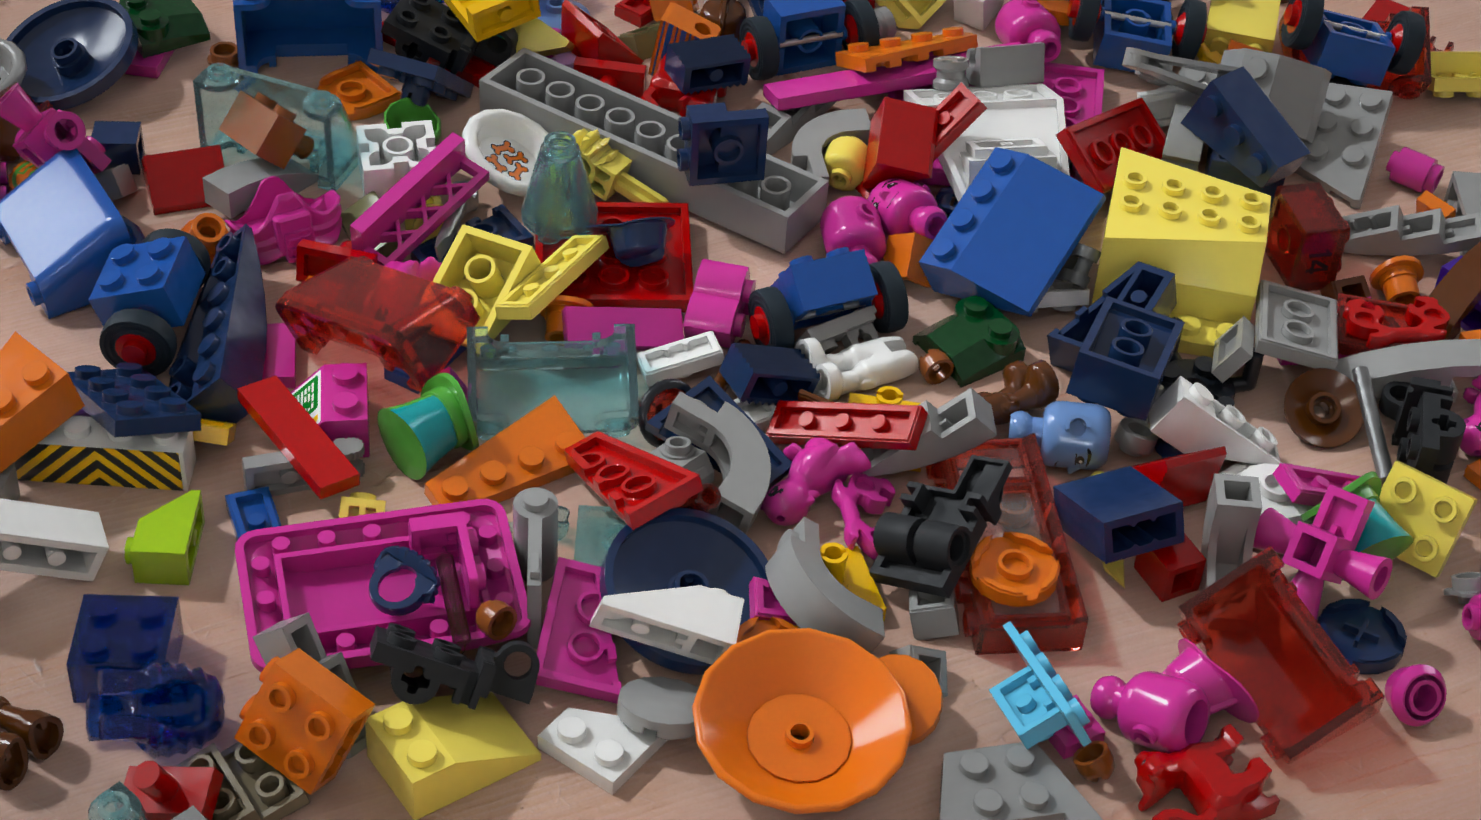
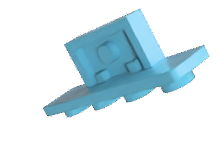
M1011 621L1002 625L1027 667L992 687L989 691L1026 749L1039 742L1048 740L1055 732L1066 725L1070 727L1083 747L1090 744L1092 741L1083 726L1090 723L1088 716L1075 697L1073 698L1060 675L1056 674L1045 654L1040 651L1030 633L1026 630L1019 634Z

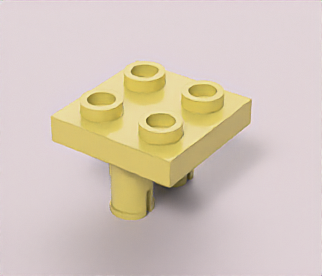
M1395 461L1381 488L1380 504L1414 538L1410 547L1396 558L1434 577H1439L1478 499L1400 461Z

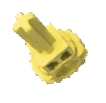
M585 128L577 130L574 134L565 138L559 146L560 151L555 159L562 165L558 172L567 176V185L576 184L579 193L588 190L591 194H595L606 201L614 193L618 192L632 202L669 203L667 198L628 174L633 160L618 152L619 150L612 149L609 145L610 137L600 138L598 129L590 132Z

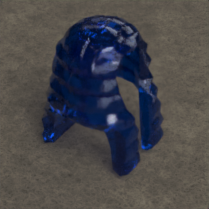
M152 659L141 670H98L99 693L88 692L86 701V731L89 741L134 742L153 759L161 755L169 758L176 753L187 754L192 748L202 749L207 741L217 737L225 722V694L222 685L216 676L206 673L201 666L191 669L186 662L175 665L169 660L160 663L156 659Z

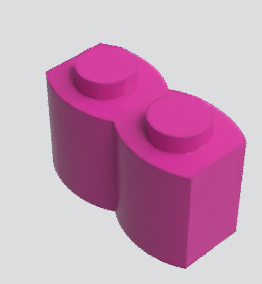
M702 259L684 318L685 338L713 331L719 345L730 348L736 337L742 338L746 325V314L742 312L745 303L748 304L750 294L755 291L756 282L750 280L749 267Z

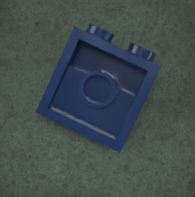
M725 102L686 105V116L678 118L680 140H685L684 148L677 149V166L679 172H685L689 186L764 180L769 116L766 108L727 111Z

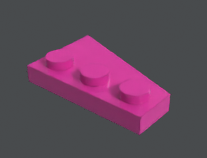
M558 557L536 651L540 668L535 685L617 704L622 684L618 679L615 643L612 641L611 633L589 627L591 618L602 600L600 593L601 567Z

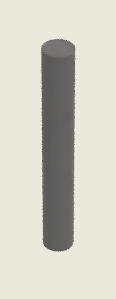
M1359 366L1352 370V375L1375 471L1381 483L1384 484L1392 464L1368 367Z

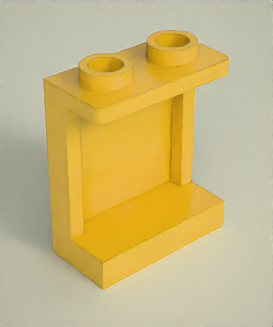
M444 0L476 42L541 17L539 0Z

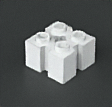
M431 120L401 122V128L387 129L386 123L356 126L358 165L362 180L363 196L375 191L379 198L382 197L435 148V135Z

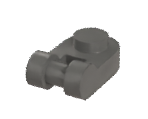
M1078 243L1056 279L1087 289L1091 279L1088 276L1093 263L1097 264L1102 252Z

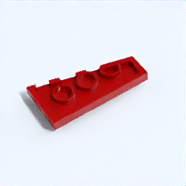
M599 431L564 449L568 465L632 530L670 509L684 505L689 498L703 491L699 474Z

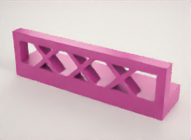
M452 132L350 225L352 249L378 254L377 267L380 269L388 262L403 261L489 180V171L465 157V139ZM460 169L473 176L468 183L451 184V177ZM448 195V201L443 206L426 207V200L431 196ZM423 218V225L418 229L400 230V224L406 219ZM397 242L398 248L388 257L374 250L380 243Z

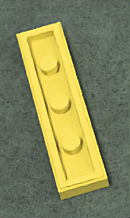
M573 235L496 304L494 308L498 320L534 319L609 249L607 237L603 235Z

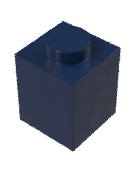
M95 121L91 137L104 146L106 149L104 154L112 160L103 171L122 164H128L132 174L140 175L141 163L145 154L141 122Z

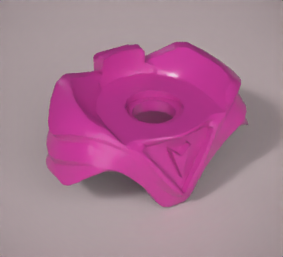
M271 176L261 181L253 201L240 219L237 221H224L230 228L229 232L233 234L245 224L252 228L260 265H267L284 256L289 263H295L297 259V245L302 239L331 245L338 241L342 225V217L340 216L342 210L341 198L334 190H329L315 199L304 198L289 188L282 179Z

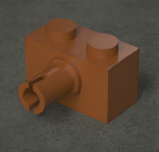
M240 90L218 129L256 156L282 169H285L293 154L300 159H306L314 148L313 138L305 136L306 129L294 122L297 115L261 92H257L255 97Z

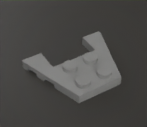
M1019 742L947 752L943 755L939 820H1103L1038 744L1026 749L1024 744Z

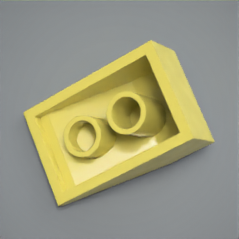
M462 224L409 326L413 330L483 352L511 321L498 320L494 307L541 264L533 246Z
M489 692L487 699L480 697L475 710L468 708L467 705L459 703V705L452 703V695L433 697L422 704H409L402 701L368 717L365 723L367 757L413 820H418L541 760V753L493 692Z

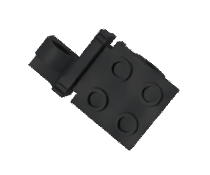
M400 0L384 21L381 33L397 40L395 44L397 55L425 63L431 57L440 62L439 67L451 70V73L454 75L458 71L462 72L473 55L498 67L516 53L518 34L514 28L476 42L452 10L435 0Z
M1415 376L1411 378L1410 382L1393 381L1387 383L1384 386L1379 401V409L1386 417L1396 422L1391 445L1399 446L1397 461L1447 484L1466 429V424L1462 417L1450 411L1453 403V387L1442 386L1441 381Z
M972 455L953 490L909 481L906 487L912 495L901 494L899 499L904 505L901 514L886 512L876 523L873 543L878 556L869 571L876 583L950 598L987 527L986 522L997 525L1002 515L1000 503L1003 497V486L1013 469L1011 463L1007 460Z
M389 623L387 629L379 626L375 628L370 642L371 660L390 666L392 689L396 696L406 703H425L435 696L440 684H444L454 689L451 698L452 703L458 705L462 703L473 710L476 709L480 697L487 699L489 691L530 704L540 663L534 648L524 641H510L504 644L496 653L495 650L479 646L475 660H471L466 655L460 654L461 647L452 642L434 638L433 644L415 639L416 632L412 629L394 623ZM513 652L526 653L531 658L530 669L521 676L508 674L504 669V662L508 655ZM416 666H421L423 669V674L419 677L411 678L403 674L404 671L412 673Z

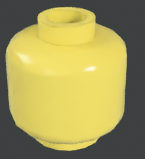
M840 136L833 139L826 149L823 158L829 174V185L835 189L853 191L863 181L868 146L859 138Z

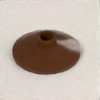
M1328 368L1308 370L1295 378L1286 391L1284 398L1286 420L1292 431L1309 445L1318 448L1342 446L1352 440L1363 425L1364 421L1355 384L1346 375ZM1314 406L1323 408L1325 411L1324 418H1320L1315 414Z

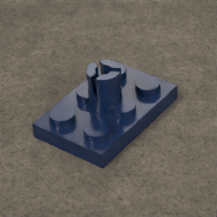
M370 48L367 62L379 68L377 74L391 78V81L403 84L400 99L409 97L415 105L425 106L428 99H430L431 92L436 93V96L452 101H457L458 95L466 98L471 97L474 84L439 66Z

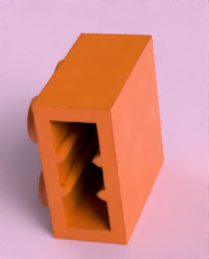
M297 648L282 658L278 656L272 658L264 667L259 676V680L263 684L258 693L253 695L243 706L239 714L243 721L234 738L309 795H312L336 777L376 704L303 650Z

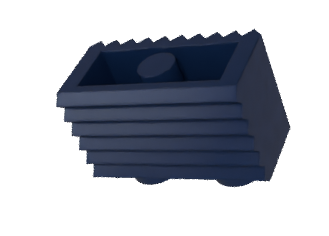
M734 34L671 43L667 45L664 70L684 95L688 92L693 94L695 91L699 93L701 90L704 92L708 89L712 91L714 88L717 90L721 87L725 89L727 86L731 88L733 85L738 87L740 84L744 86L748 81L751 56L750 53H747V49L744 50V45L741 46V42H738V38H735Z
M732 343L719 369L721 376L740 402L744 403L747 401L748 404L754 402L755 405L760 402L762 405L767 403L768 405L774 404L776 406L778 400L797 401L800 389L813 393L820 380V373H816V368H813L812 363H809V359L805 358V354H801V349Z

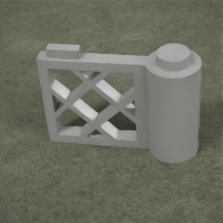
M532 487L520 491L514 497L513 543L522 578L527 581V619H531V626L527 632V643L534 649H537L542 627V581H546L554 575L558 560V500L551 491L540 487Z

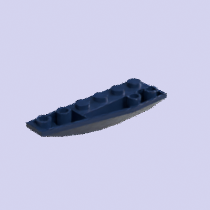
M247 224L234 234L232 232L227 233L218 242L209 274L203 285L176 359L169 370V375L171 376L169 387L174 393L185 399L188 404L200 412L201 418L237 423L249 414L238 401L237 388L262 380L266 358L267 316L265 291L253 231Z

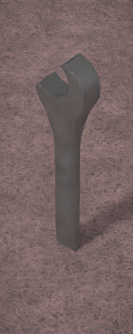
M469 180L456 181V182H453V184H454V183H468ZM478 190L444 221L434 247L438 261H441L450 247L463 217L467 213L477 210L479 203Z

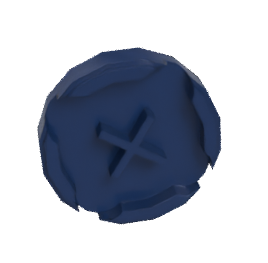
M1341 599L1328 604L1318 617L1315 627L1314 638L1318 649L1328 661L1350 672L1380 674L1393 669L1403 656L1407 635L1403 624L1391 611L1382 606L1380 610L1370 607V601L1363 599Z

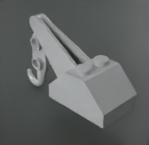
M1126 47L1122 66L1135 70L1134 74L1148 83L1157 86L1174 85L1199 96L1208 85L1174 73L1172 71L1173 66L1217 74L1216 78L1244 66L1301 141L1312 144L1332 75L1327 69L1284 55L1248 48L1224 50L1221 63L1216 64Z

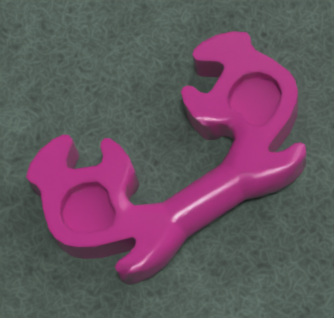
M863 473L851 476L847 487L842 484L840 479H836L831 491V498L840 509L844 520V540L848 549L853 550L857 543L862 551L873 560H876L878 556L873 543L875 528L869 527L861 520L857 505L862 506L866 513L882 514L885 506L889 507L896 493L894 486L887 479H878Z

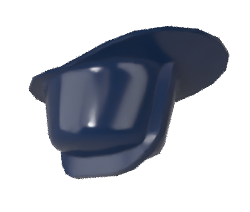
M647 217L618 224L586 226V230L608 233L615 257L622 264L629 267H641L658 262L663 258L666 249L667 229L675 225V219L671 217Z

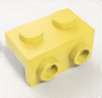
M1481 51L1422 52L1418 85L1433 91V96L1452 98L1454 97V92H1466L1468 97L1481 98Z

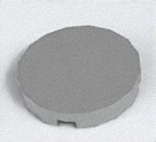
M643 677L629 681L620 689L616 712L625 725L638 733L644 734V728L656 731V737L664 740L693 737L696 734L692 705L698 687L679 679L666 677Z

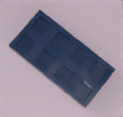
M119 363L116 365V369L101 370L97 366L81 365L75 367V372H68L85 405L82 409L114 437L201 431V413L140 364Z

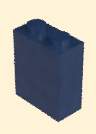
M1131 466L1053 486L1056 526L1105 564L1185 542L1183 501Z

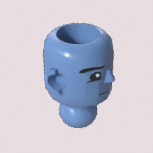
M1055 401L1045 407L1043 418L1032 417L1025 411H1016L1010 414L1008 446L1012 449L1025 450L1028 447H1040V459L1044 465L1067 468L1068 474L1080 469L1096 470L1106 464L1110 447L1111 414L1104 406L1092 403Z

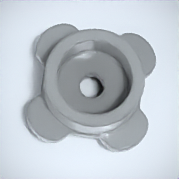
M1464 572L1452 575V588L1444 589V595L1458 596L1459 603L1468 604L1473 596L1481 593V572Z

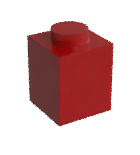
M1185 533V542L1136 555L1133 567L1161 602L1199 590L1207 559Z

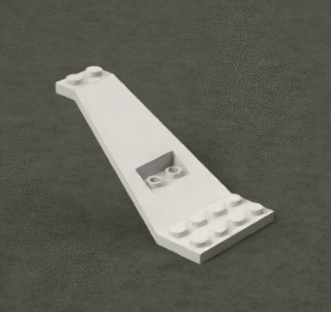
M1043 83L968 88L987 109L938 157L958 202L995 147L1029 154L1070 176L1068 155L1056 137L1057 133L1066 128L1064 99ZM936 89L904 90L903 101L936 108L952 91ZM1055 279L1034 313L1038 312V308L1052 307L1058 311H1072L1078 305H1089L1090 290Z

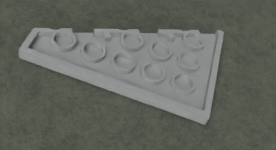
M1181 67L1178 74L1201 83L1206 82L1207 84L1217 77V74L1183 67ZM1329 83L1313 144L1303 142L1311 153L1295 173L1308 181L1316 182L1322 190L1329 194L1332 191L1350 202L1351 208L1360 209L1393 102V91Z

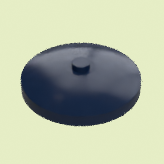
M114 0L58 1L28 17L6 39L15 43L26 56L27 72L20 86L40 112L52 107L56 111L58 109H70L101 95L127 71L136 55L139 42L135 23L127 10Z
M673 508L635 530L625 525L612 541L601 566V599L606 595L697 585L725 590L730 595L744 599L741 625L750 619L749 583L753 576L768 580L765 570L768 560L759 547L744 532L728 521L696 509ZM622 637L640 655L673 671L703 675L711 666V664Z

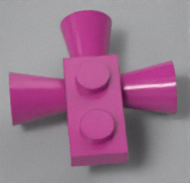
M18 83L13 85L0 98V117L20 128L16 134L15 143L12 146L23 159L31 162L37 168L42 166L57 152L76 148L93 174L103 172L112 161L104 154L106 149L99 141L91 136L85 137L86 129L84 122L75 113L60 109L56 111L53 107L40 112Z
M1329 484L1312 525L1302 521H1298L1296 525L1273 508L1266 509L1260 515L1253 547L1284 554L1281 562L1298 569V572L1274 605L1276 608L1316 624L1325 581L1341 584L1343 579L1371 600H1375L1381 595L1391 576L1392 560L1355 551L1375 502Z

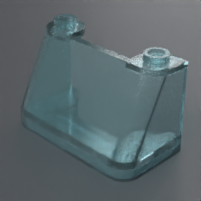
M225 63L211 64L193 80L200 147L220 145L221 150L236 147L238 153L244 154L247 151L245 147L218 129L240 90L255 97L257 92H261L278 102L279 105L295 113L297 116L294 122L306 129L305 136L313 138L314 148L306 159H309L310 170L318 174V188L334 190L336 192L358 166L356 129L341 100L329 91L317 90L235 68Z
M614 324V333L604 339H601L600 332L592 333L591 341L509 342V334H500V341L489 337L488 326L467 327L468 406L478 438L481 440L491 439L554 395L582 433H595L599 431L614 438L629 435L630 430L638 425L639 411L635 324Z

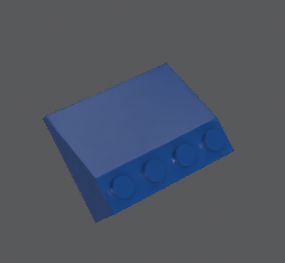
M995 147L920 259L919 264L934 292L960 299L979 296L990 302L995 308L1031 317L1106 201V197L1103 193L1029 154Z

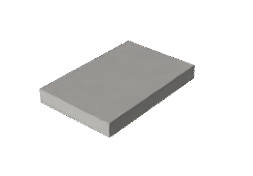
M1260 280L1256 295L1254 352L1311 368L1335 370L1338 364L1337 300L1274 282Z

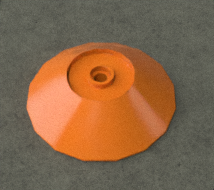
M811 628L767 630L731 645L704 672L692 705L697 745L717 777L753 803L793 814L838 812L878 794L903 766L913 731L906 693L885 663L849 638ZM793 736H802L806 739L798 740Z

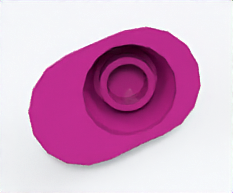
M1186 638L1180 639L1178 642L1179 655L1162 673L1170 676L1186 677L1201 687L1209 701L1210 715L1225 710L1241 721L1247 723L1256 722L1260 715L1258 707L1243 685L1207 658L1193 642Z

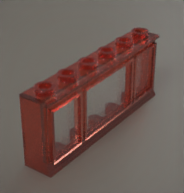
M1035 433L1023 438L989 439L971 450L926 466L928 480L934 479L935 484L933 486L953 490L972 455L1009 461L1013 469L1003 486V497L1000 503L1002 515L997 525L986 522L987 527L979 542L990 535H993L992 539L1003 537L1004 532H1019L1032 535L1045 542L1053 550L1052 556L1056 559V562L1059 561L1061 567L1056 590L1047 600L1033 606L1012 607L996 603L978 591L972 584L969 574V559L955 586V596L957 603L964 605L965 610L962 617L963 632L965 637L972 638L975 655L1018 653L1002 626L1011 621L1019 634L1027 630L1041 652L1082 650L1089 619Z

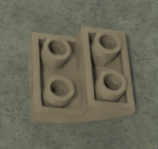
M240 742L235 743L221 753L215 743H212L176 765L177 767H215L224 775L212 820H280L310 803L303 789Z

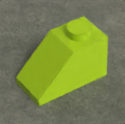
M191 490L138 519L134 537H128L125 544L126 564H132L135 583L190 585L205 524L201 490Z

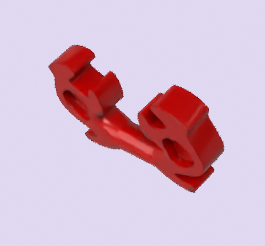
M1417 296L1414 304H1408L1404 320L1409 327L1391 328L1382 325L1385 317L1383 309L1379 305H1375L1374 310L1363 308L1365 304L1364 299L1348 301L1342 314L1346 320L1345 327L1347 333L1355 338L1368 340L1366 347L1369 349L1384 348L1397 343L1444 340L1450 319L1449 313L1438 304V300L1429 296Z

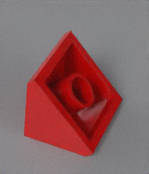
M564 0L561 11V35L576 45L571 51L577 57L640 65L644 62L608 27L569 0Z
M884 97L870 124L862 184L865 189L875 188L879 183L890 178L904 179L909 182L932 178L939 111L936 108Z
M220 145L143 156L141 163L142 173L154 215L211 207L205 203L202 178L224 168Z
M1225 446L1161 458L1131 467L1183 501V507L1207 500L1214 473H1219L1227 452Z

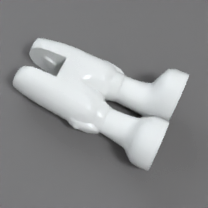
M900 336L880 337L852 344L836 354H825L821 343L813 337L800 339L795 349H801V354H805V358L809 359V363H812L813 368H816V373H820V380L813 394L830 401H836L840 396L854 390L866 391L901 380L914 374L919 367L917 356L914 352L906 350V344Z

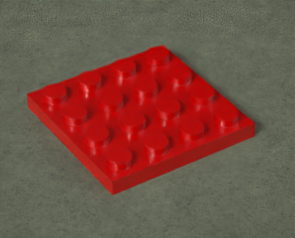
M536 201L535 252L541 264L573 235H603L607 237L609 249L559 295L585 299L591 302L594 307L673 308L686 312L694 289L688 203ZM647 217H671L675 219V225L667 229L666 249L663 258L658 262L641 267H629L622 264L615 257L608 233L586 230V226L618 224Z

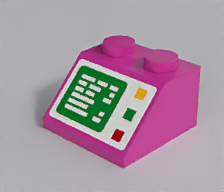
M367 363L324 364L291 391V393L332 441L338 438H359L364 443L365 453L360 458L370 457Z

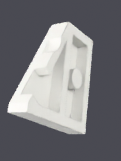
M568 707L538 735V749L613 795L668 740L656 737V731L644 728V734L635 732L625 725L618 715Z

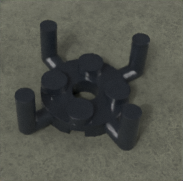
M1173 317V319L1182 321L1180 318ZM1181 332L1161 383L1164 387L1161 395L1182 376L1192 384L1198 382L1205 386L1211 392L1214 399L1225 407L1226 405L1234 406L1235 393L1251 391L1256 387L1264 354L1254 352L1253 347V357L1245 363L1242 376L1229 377L1222 383L1211 373L1213 358L1208 356H1199L1195 360L1181 358L1178 353Z

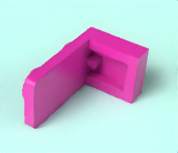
M464 512L409 518L410 550L417 551L418 555H422L425 557L424 559L428 560L437 559L440 555L448 553L452 554L453 557L458 556L469 609L479 608V591L486 590V575L483 562L475 563L474 556L479 555L477 534L475 529H467Z

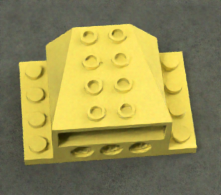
M1121 147L1091 305L1103 296L1102 290L1138 261L1174 273L1177 304L1169 317L1180 318L1185 322L1178 352L1213 358L1215 341L1243 316L1249 321L1251 319L1267 243L1271 196Z

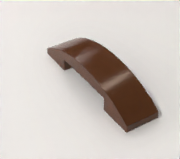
M1481 242L1469 250L1449 270L1429 295V297L1437 299L1438 304L1450 315L1446 328L1447 334L1444 340H1453L1461 332V321L1481 300Z

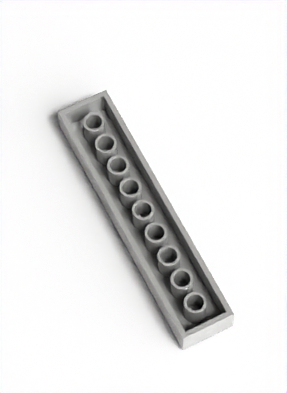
M522 48L479 80L480 112L487 109H506L523 114L540 124L555 139L558 146L562 144L565 138L571 136L577 130L585 128L590 132L598 129L600 138L610 137L609 145L612 149L619 150L618 152L633 160L628 174L667 198L670 203H688L690 212L780 253L785 254L814 228L820 222L822 213L826 208L828 180L767 153L764 180L689 186L685 172H679L677 166V149L684 148L685 140H680L678 131V118L682 116L529 49Z

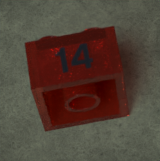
M1319 182L1277 186L1269 215L1265 252L1286 286L1303 291L1321 290L1328 283L1335 281L1337 273L1341 270L1342 254L1345 244L1350 238L1349 224L1343 219L1335 207L1332 198L1327 195Z

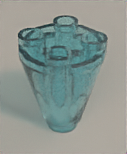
M555 131L545 136L521 207V218L524 226L532 233L537 234L538 240L544 244H556L562 239L571 238L573 235L593 234L594 232L586 230V226L596 225L598 218V207L579 145L576 143L575 137L565 131Z

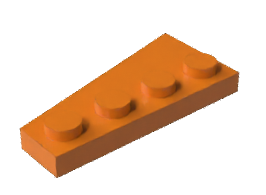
M948 27L942 29L943 34L932 36V32H917L911 34V40L901 41L900 37H887L879 39L880 45L869 46L868 42L851 43L847 45L848 50L835 52L836 66L869 73L877 71L876 67L886 66L887 68L901 66L902 61L919 62L928 60L929 52L931 51L934 56L967 51L969 48L978 47L977 34L963 32V27Z
M554 395L425 483L424 494L432 505L475 499H490L500 503L515 497L520 491L527 488L540 487L575 473L567 463L564 449L584 439L585 436Z

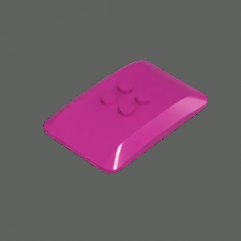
M475 499L255 529L244 533L235 543V556L250 658L253 666L259 672H262L266 666L253 636L280 621L308 612L326 655L329 656L342 652L349 669L384 665L371 660L370 642L376 626L387 629L389 623H394L415 631V639L433 644L434 638L453 643L441 585L437 589L439 592L435 596L434 604H422L420 608L409 614L391 616L379 611L372 603L369 596V582L375 572L374 563L381 551L389 546L409 548V518L461 511L464 512L467 529L476 530L479 555L474 556L475 563L483 562L485 569L486 590L479 591V606L488 600L493 601L497 599L504 601L517 612L516 625L512 632L504 639L495 641L482 633L475 622L478 608L469 609L458 556L453 557L471 641L466 645L465 650L479 648V646L484 647L523 636L531 626V619H527V594L506 511L503 506L494 500ZM436 559L429 560L430 566H433L437 571ZM401 569L398 572L389 574L380 583L379 595L389 602L405 600L412 594L415 588L417 575L407 569Z

